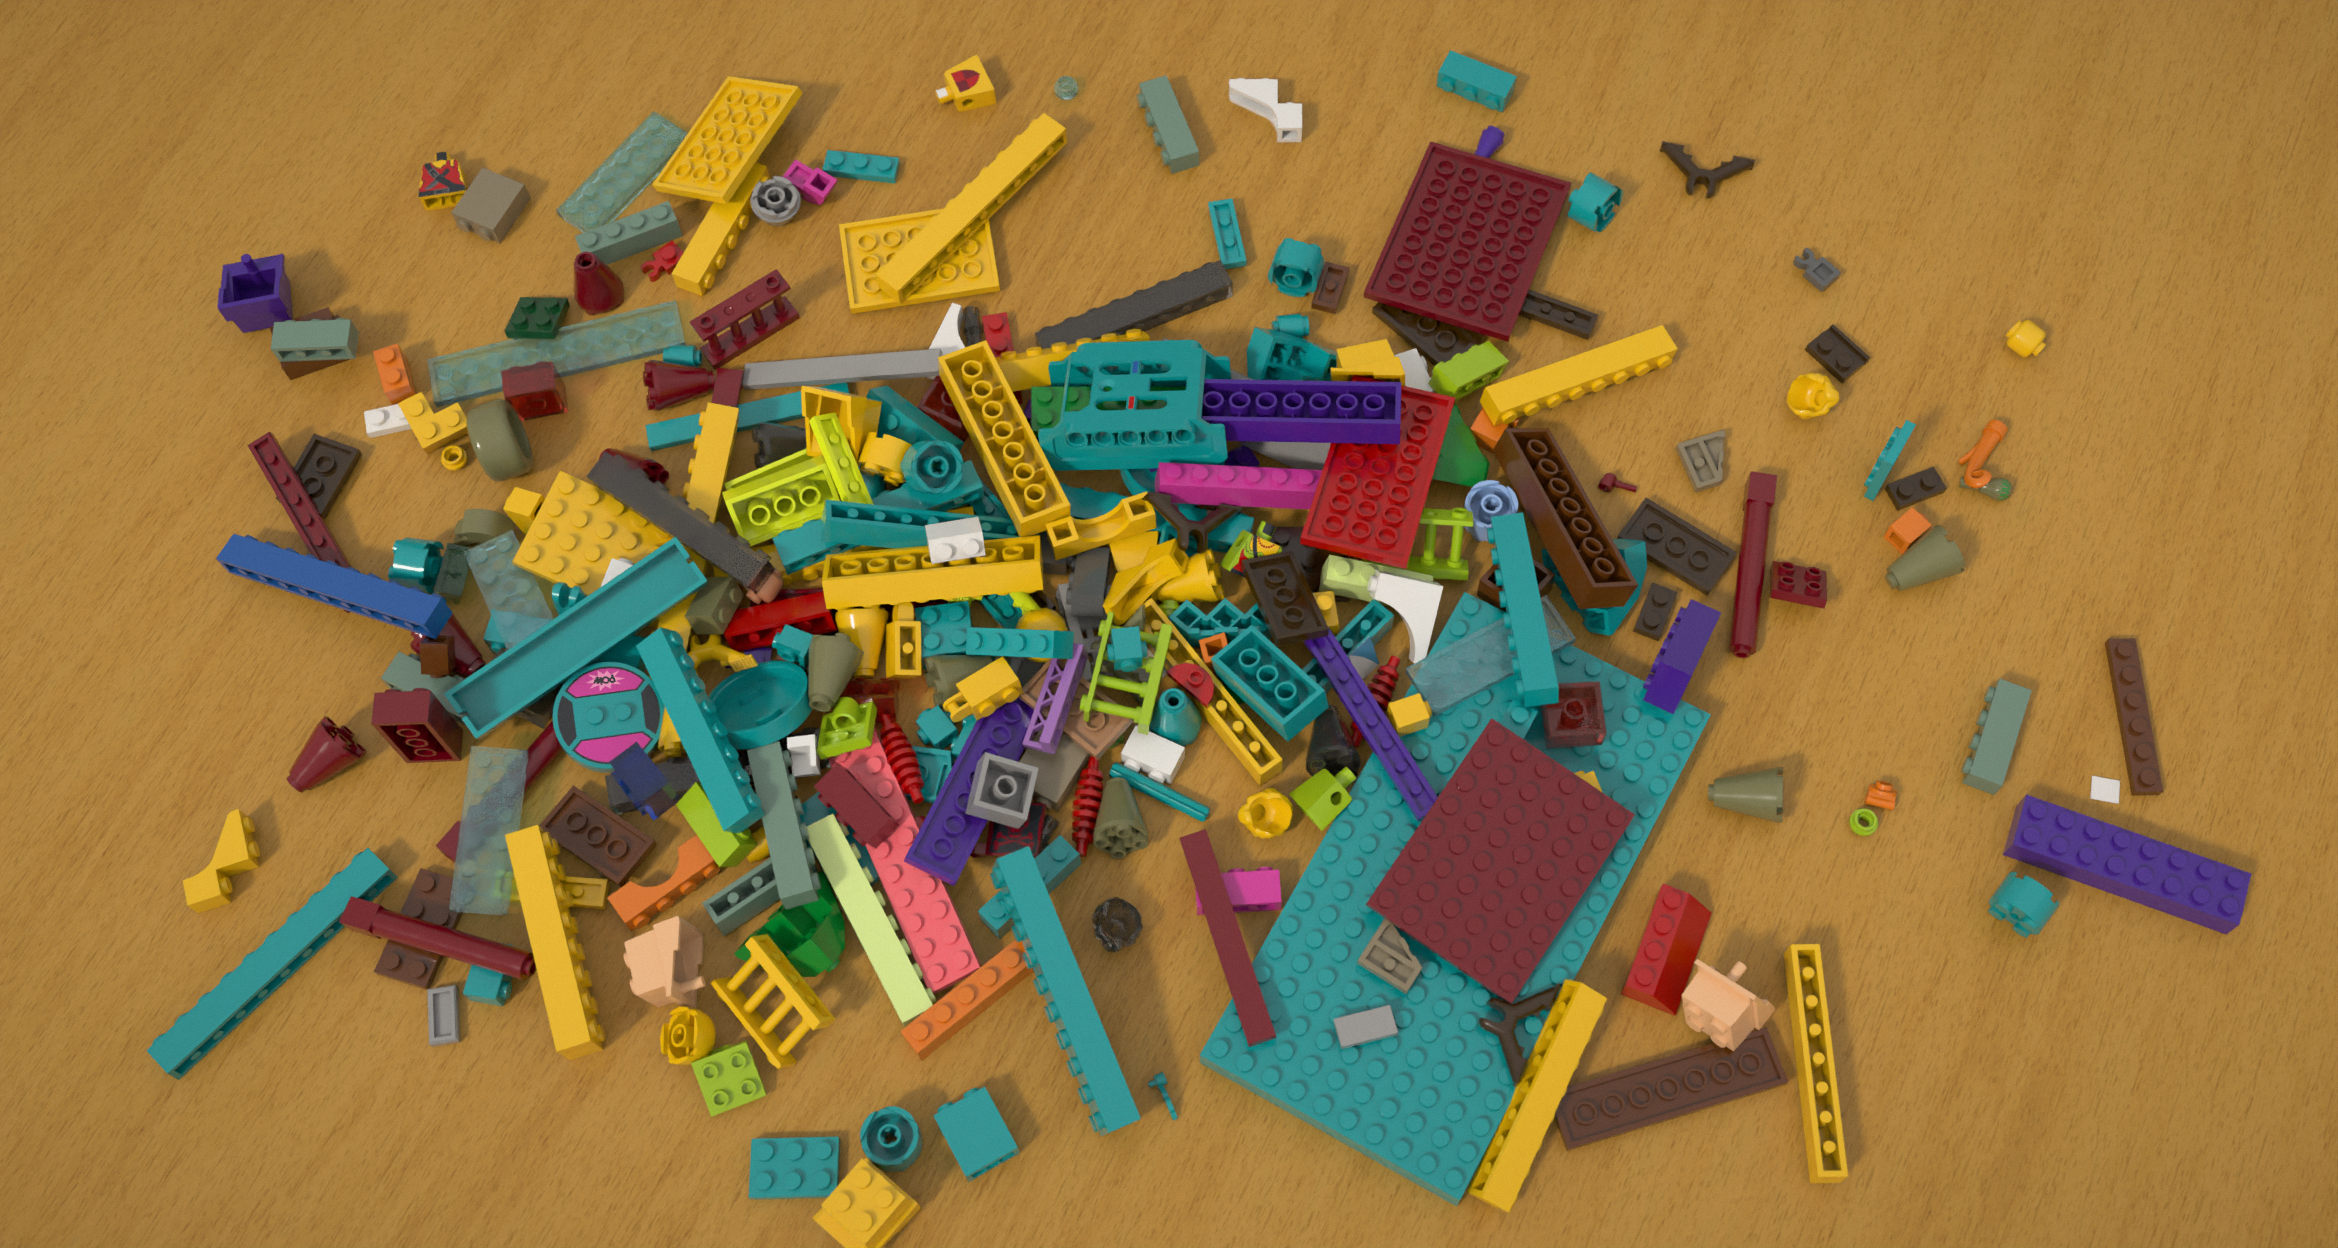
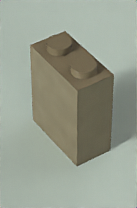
M482 167L451 213L457 227L467 233L471 231L486 241L493 240L501 243L531 198L524 184Z
M1043 729L1038 731L1033 739L1034 742H1039ZM1064 734L1061 735L1055 754L1028 748L1019 762L1039 768L1032 798L1036 800V803H1045L1047 805L1046 810L1052 808L1059 812L1078 782L1081 771L1088 766L1091 755Z

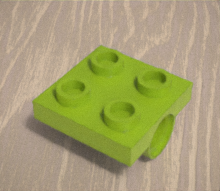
M841 697L835 703L833 712L823 715L816 751L821 759L838 756L842 753L863 749L872 745L877 708L873 701L859 705L852 698Z
M747 1040L734 1045L729 1044L712 1050L707 1056L691 1062L711 1117L767 1095Z

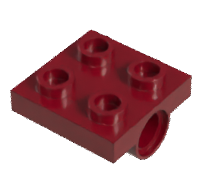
M1773 561L1770 569V598L1824 609L1827 602L1826 571L1816 567L1797 566L1787 561Z

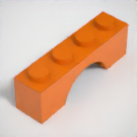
M697 834L678 847L679 862L677 869L666 882L658 886L643 887L630 881L607 897L631 931L635 928L644 927L656 913L666 911L674 904L677 898L690 894L701 881L706 878H712L719 873L721 867L717 865Z

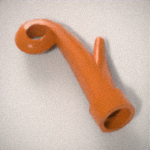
M1999 420L1988 421L1980 440L1958 461L1961 465L1968 462L1964 473V482L1971 488H1982L1991 481V473L1981 469L1997 443L2003 440L2008 431L2007 426Z

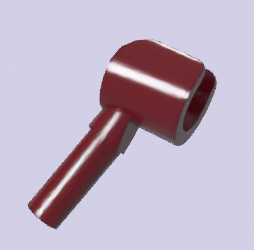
M1613 473L1605 474L1598 484V488L1604 492H1611L1613 487L1631 492H1636L1637 486L1617 480Z

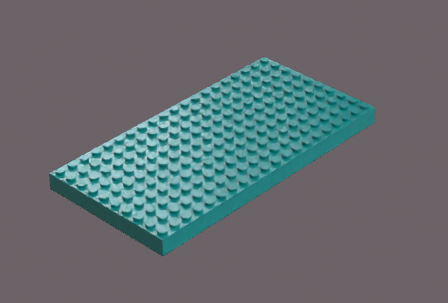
M1466 592L1463 593L1404 697L1420 693L1423 702L1427 701L1432 711L1428 728L1401 736L1400 739L1437 797L1441 794L1491 718L1500 723L1513 699L1524 704L1523 696L1518 697L1516 691V680H1519V675L1513 674L1511 658L1515 657L1514 651L1509 652L1507 635H1511L1510 629L1505 630L1503 613L1506 612ZM1548 634L1559 686V702L1531 706V708L1538 711V714L1525 741L1573 773L1594 771L1602 792L1634 813L1635 816L1512 1004L1556 986L1557 983L1560 984L1561 989L1565 979L1574 981L1711 714L1683 700H1680L1674 714L1643 701L1647 692L1643 688L1645 681ZM1373 752L1349 793L1352 801L1335 817L1252 962L1277 1038L1249 1047L1232 998L1200 1053V1063L1457 1207L1511 1102L1516 1088L1513 1087L1512 1078L1498 1036L1485 1031L1479 1025V1018H1486L1495 1023H1500L1504 1020V1016L1500 1011L1491 1008L1486 1003L1491 998L1502 999L1395 925L1394 927L1401 938L1403 937L1408 944L1410 952L1422 966V971L1408 993H1403L1357 964L1359 957L1385 919L1365 904L1422 822L1416 820ZM1390 1005L1398 1035L1341 1049L1333 1022L1334 1019ZM1542 1010L1539 1017L1531 1015L1521 1019L1516 1026L1514 1032L1518 1044L1525 1047L1522 1056L1527 1061L1550 1011Z

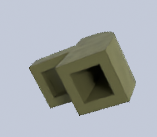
M486 509L465 510L463 519L458 520L454 529V544L463 548L479 542L493 549L501 548L511 544L515 523L511 518L495 511Z

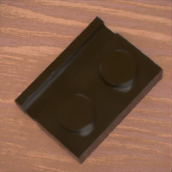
M1834 324L1811 341L1805 349L1842 384L1860 370L1864 364L1866 365L1870 359L1863 350Z

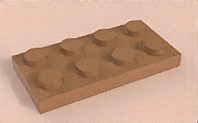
M1052 658L1023 686L1024 693L1018 696L1033 709H1035ZM1060 660L1058 667L1062 672L1066 664ZM1081 677L1063 733L1096 760H1099L1134 722V719L1092 710L1089 722L1083 721L1084 711L1079 710L1082 695H1088L1091 683ZM1060 680L1051 684L1050 692L1053 696L1056 694ZM1097 689L1095 700L1116 704ZM1052 704L1042 710L1041 715L1045 719L1048 717Z

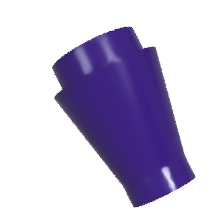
M1488 126L1487 129H1484L1475 155L1490 158L1504 143V133L1494 126Z

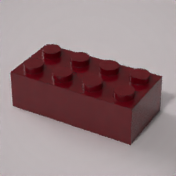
M415 688L413 691L387 689L385 692L374 693L371 724L406 763L461 761L463 730L431 690L426 688Z

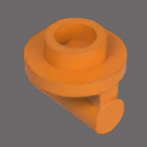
M1876 781V784L1869 785L1864 803L1893 810L1897 791L1893 789L1891 783Z

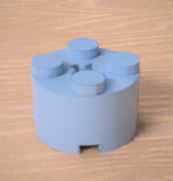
M1486 480L1475 484L1467 494L1464 503L1465 509L1473 511V527H1464L1474 540L1479 542L1488 541L1487 528H1491L1492 516L1517 513L1518 499L1514 491L1495 480Z

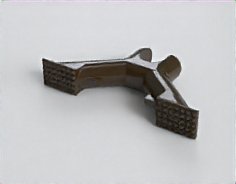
M1662 141L1660 152H1664L1687 177L1686 193L1692 195L1694 185L1703 184L1707 188L1706 199L1714 196L1717 183L1743 171L1752 170L1755 163L1754 159L1734 155L1732 161H1721L1719 167L1708 170L1699 168L1691 160L1692 155H1688L1683 151L1684 145Z
M1149 491L1142 498V500L1148 501L1177 530V541L1180 550L1184 552L1187 550L1190 535L1197 541V552L1199 554L1205 553L1208 549V534L1242 510L1240 506L1220 503L1214 510H1207L1206 517L1200 521L1188 520L1178 510L1177 504L1171 503V495Z
M1559 983L1512 1005L1498 998H1491L1486 1002L1491 1008L1500 1011L1504 1016V1020L1500 1023H1495L1486 1018H1479V1025L1485 1031L1498 1036L1512 1078L1513 1087L1518 1085L1528 1062L1522 1056L1525 1047L1518 1044L1514 1032L1516 1026L1521 1019L1531 1015L1539 1017L1542 1010L1550 1011L1560 989Z

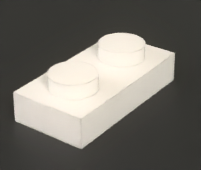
M398 404L364 411L366 432L370 438L412 429Z

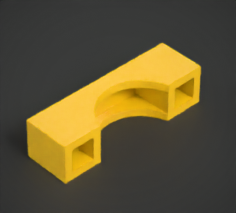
M1147 491L1122 499L1113 510L1096 518L1080 520L1069 516L1045 524L1047 538L1055 560L1155 529L1156 514L1154 508L1148 501L1142 500Z

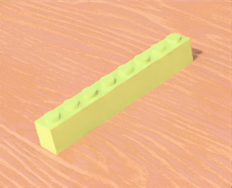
M831 814L807 826L810 837L807 840L905 1028L935 1004L937 1000L930 988L924 989L920 981L923 979V973L917 963L911 964L908 955L912 954L904 938L899 941L895 933L899 928L892 914L886 916L882 908L886 906V903L880 891H873L870 883L874 882L867 866L861 868L858 859L862 857L855 843L849 845L845 837L849 835L847 828L840 821L837 822L834 814Z

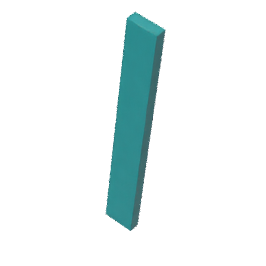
M847 383L821 386V388L849 393ZM801 391L739 404L737 432L805 418V416H802ZM701 413L645 425L650 450L655 451L694 442L696 434L701 435L702 426H699Z

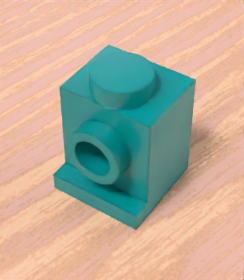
M785 625L782 632H778L775 635L772 647L777 649V653L782 659L788 662H798L800 667L805 670L809 664V645L813 635Z

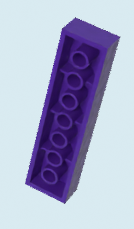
M1205 379L1201 418L1209 424H1224L1226 441L1400 444L1401 382Z
M2026 795L2016 805L2003 852L2004 856L2223 934H2228L2240 925L2251 873L2029 795Z

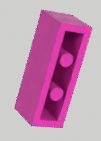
M1260 867L1256 871L1245 872L1244 869L1235 868L1229 870L1228 873H1221L1234 913L1281 910L1279 870H1273L1272 867ZM1196 890L1197 915H1205Z

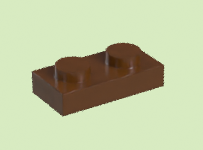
M1325 261L1311 308L1336 314L1349 275V267Z

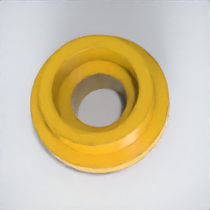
M455 445L446 447L441 455L443 466L451 471L463 468L468 460L465 450Z

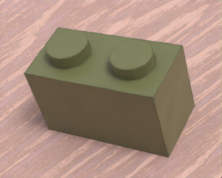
M706 577L709 584L698 591L685 614V618L696 634H723L744 594L733 577Z

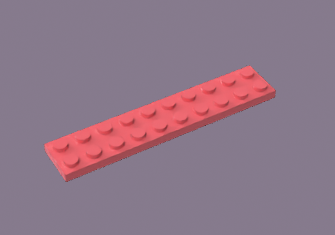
M874 727L871 746L842 753L838 756L828 757L832 768L837 763L847 768L899 824L876 849L869 844H866V848L916 963L923 973L926 986L935 995L969 977L982 965L945 882L904 862L920 827L906 795L896 780V775L891 771L892 766L887 763V756L884 752L885 748H883L881 738L876 727Z

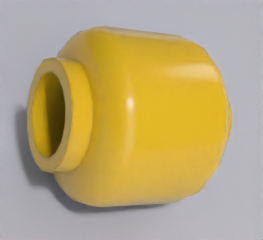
M2029 319L2023 322L2018 320L2005 335L2008 338L2006 345L2022 358H2026L2031 354L2037 356L2046 346L2043 342L2046 336L2045 331Z

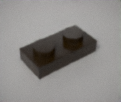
M1931 467L1887 484L1885 491L1898 511L1940 495L1947 488L1936 469Z
M1652 583L1633 632L1658 641L1677 592Z

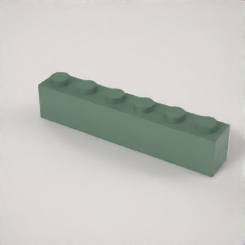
M779 741L747 750L756 794L761 800V808L765 814L762 817L780 900L785 909L819 900L817 890L821 889V884L817 872H812L811 865L815 864V858L812 848H807L805 842L810 837L806 823H801L799 816L804 814L800 798L796 799L794 791L798 790L795 775L789 772L788 767L793 766L789 750L784 751Z

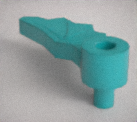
M1163 1072L1153 1076L1154 1080L1147 1083L1149 1087L1158 1086L1172 1119L1176 1120L1178 1117L1164 1085L1168 1084Z

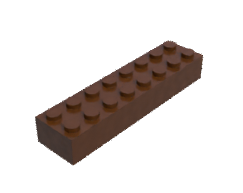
M1505 428L1493 452L1578 608L1624 607L1638 584L1549 428Z

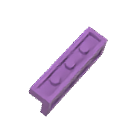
M1073 643V659H1067L1062 672L1058 667L1060 659L1052 658L1022 743L1023 747L1055 754L1088 659L1084 645ZM1060 680L1056 694L1053 696L1050 692L1051 684ZM1052 704L1048 717L1044 720L1041 715L1042 710ZM1043 729L1039 742L1032 741L1034 733Z

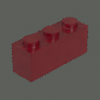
M839 763L814 785L820 792L818 799L828 808L833 806L838 812L835 817L845 827L850 825L855 830L852 835L863 846L869 844L876 849L899 826L895 819L852 773Z

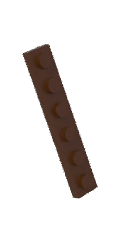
M2136 638L2108 639L2105 642L2131 795H2160L2163 792Z

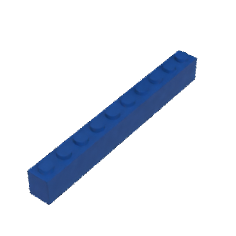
M233 533L216 557L217 561L231 574L434 639L438 637L453 614L446 605V599L439 594L432 593L429 595L414 586L407 588L394 580L384 581L372 573L365 575L355 568L348 567L346 569L330 560H327V562L320 561L311 554L304 556L288 547L286 549L279 548L269 541L265 543L259 542L250 535L243 537Z

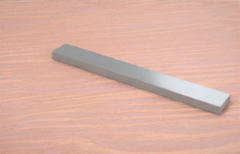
M941 349L745 363L743 387L746 390L939 376L938 357L942 356L943 353Z

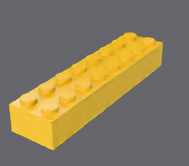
M985 340L938 357L939 376L1019 536L1027 537L1046 530L1045 524L1069 517L1070 503L987 341Z
M1040 535L984 540V556L934 564L931 563L928 545L827 554L822 576L826 609L844 610L848 607L857 606L869 608L879 604L899 605L903 602L913 601L924 603L935 599L953 600L957 597L968 596L978 598L990 594L1007 595L1013 592L1033 593L1037 590H1043V557Z
M539 825L506 834L505 838L556 1052L569 1060L602 1051L604 1050L602 1041H605V1033L602 1025H597L595 1014L599 1013L596 999L594 997L591 998L588 988L592 986V980L588 970L584 971L582 960H585L586 956L582 944L577 943L575 934L579 933V927L576 918L571 917L569 907H572L573 903L569 891L564 890L562 881L566 880V874L562 864L558 865L556 855L560 854L557 840L555 838L552 839L548 831L545 832Z

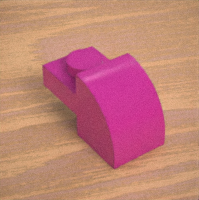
M796 159L782 176L791 181L798 192L803 194V200L816 205L822 204L837 184L836 178L817 167L813 170Z

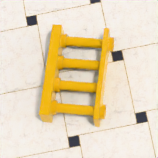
M768 934L751 936L745 943L751 952V957L733 978L714 979L711 985L717 991V996L729 1006L762 1048L772 1065L776 1066L777 1069L794 1066L797 1061L790 1053L793 1047L811 1028L812 1030L829 1027L836 1019ZM761 964L768 973V978L748 1000L739 987L757 966ZM777 985L785 994V1000L765 1021L756 1008ZM795 1007L801 1014L802 1021L781 1042L773 1032V1029Z

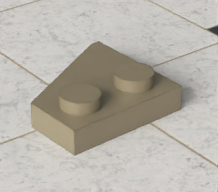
M1724 430L1678 443L1675 448L1695 492L1719 486L1722 482Z
M1386 919L1383 920L1357 961V964L1405 994L1408 993L1422 971V966L1410 952L1404 938H1401L1394 925Z

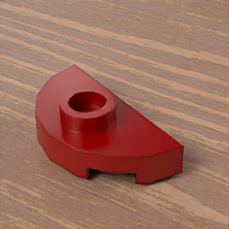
M1183 663L1175 665L1166 671L1167 676L1205 708L1209 707L1213 701L1214 685L1212 677L1204 668L1196 664Z

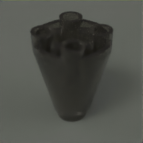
M759 422L757 427L752 428L753 443H757L758 453L754 454L756 469L806 449V428Z
M1329 705L1324 712L1314 719L1306 755V770L1311 776H1314L1322 769H1326L1335 776L1343 768L1347 767L1357 777V770L1360 767V755L1342 714L1336 706Z

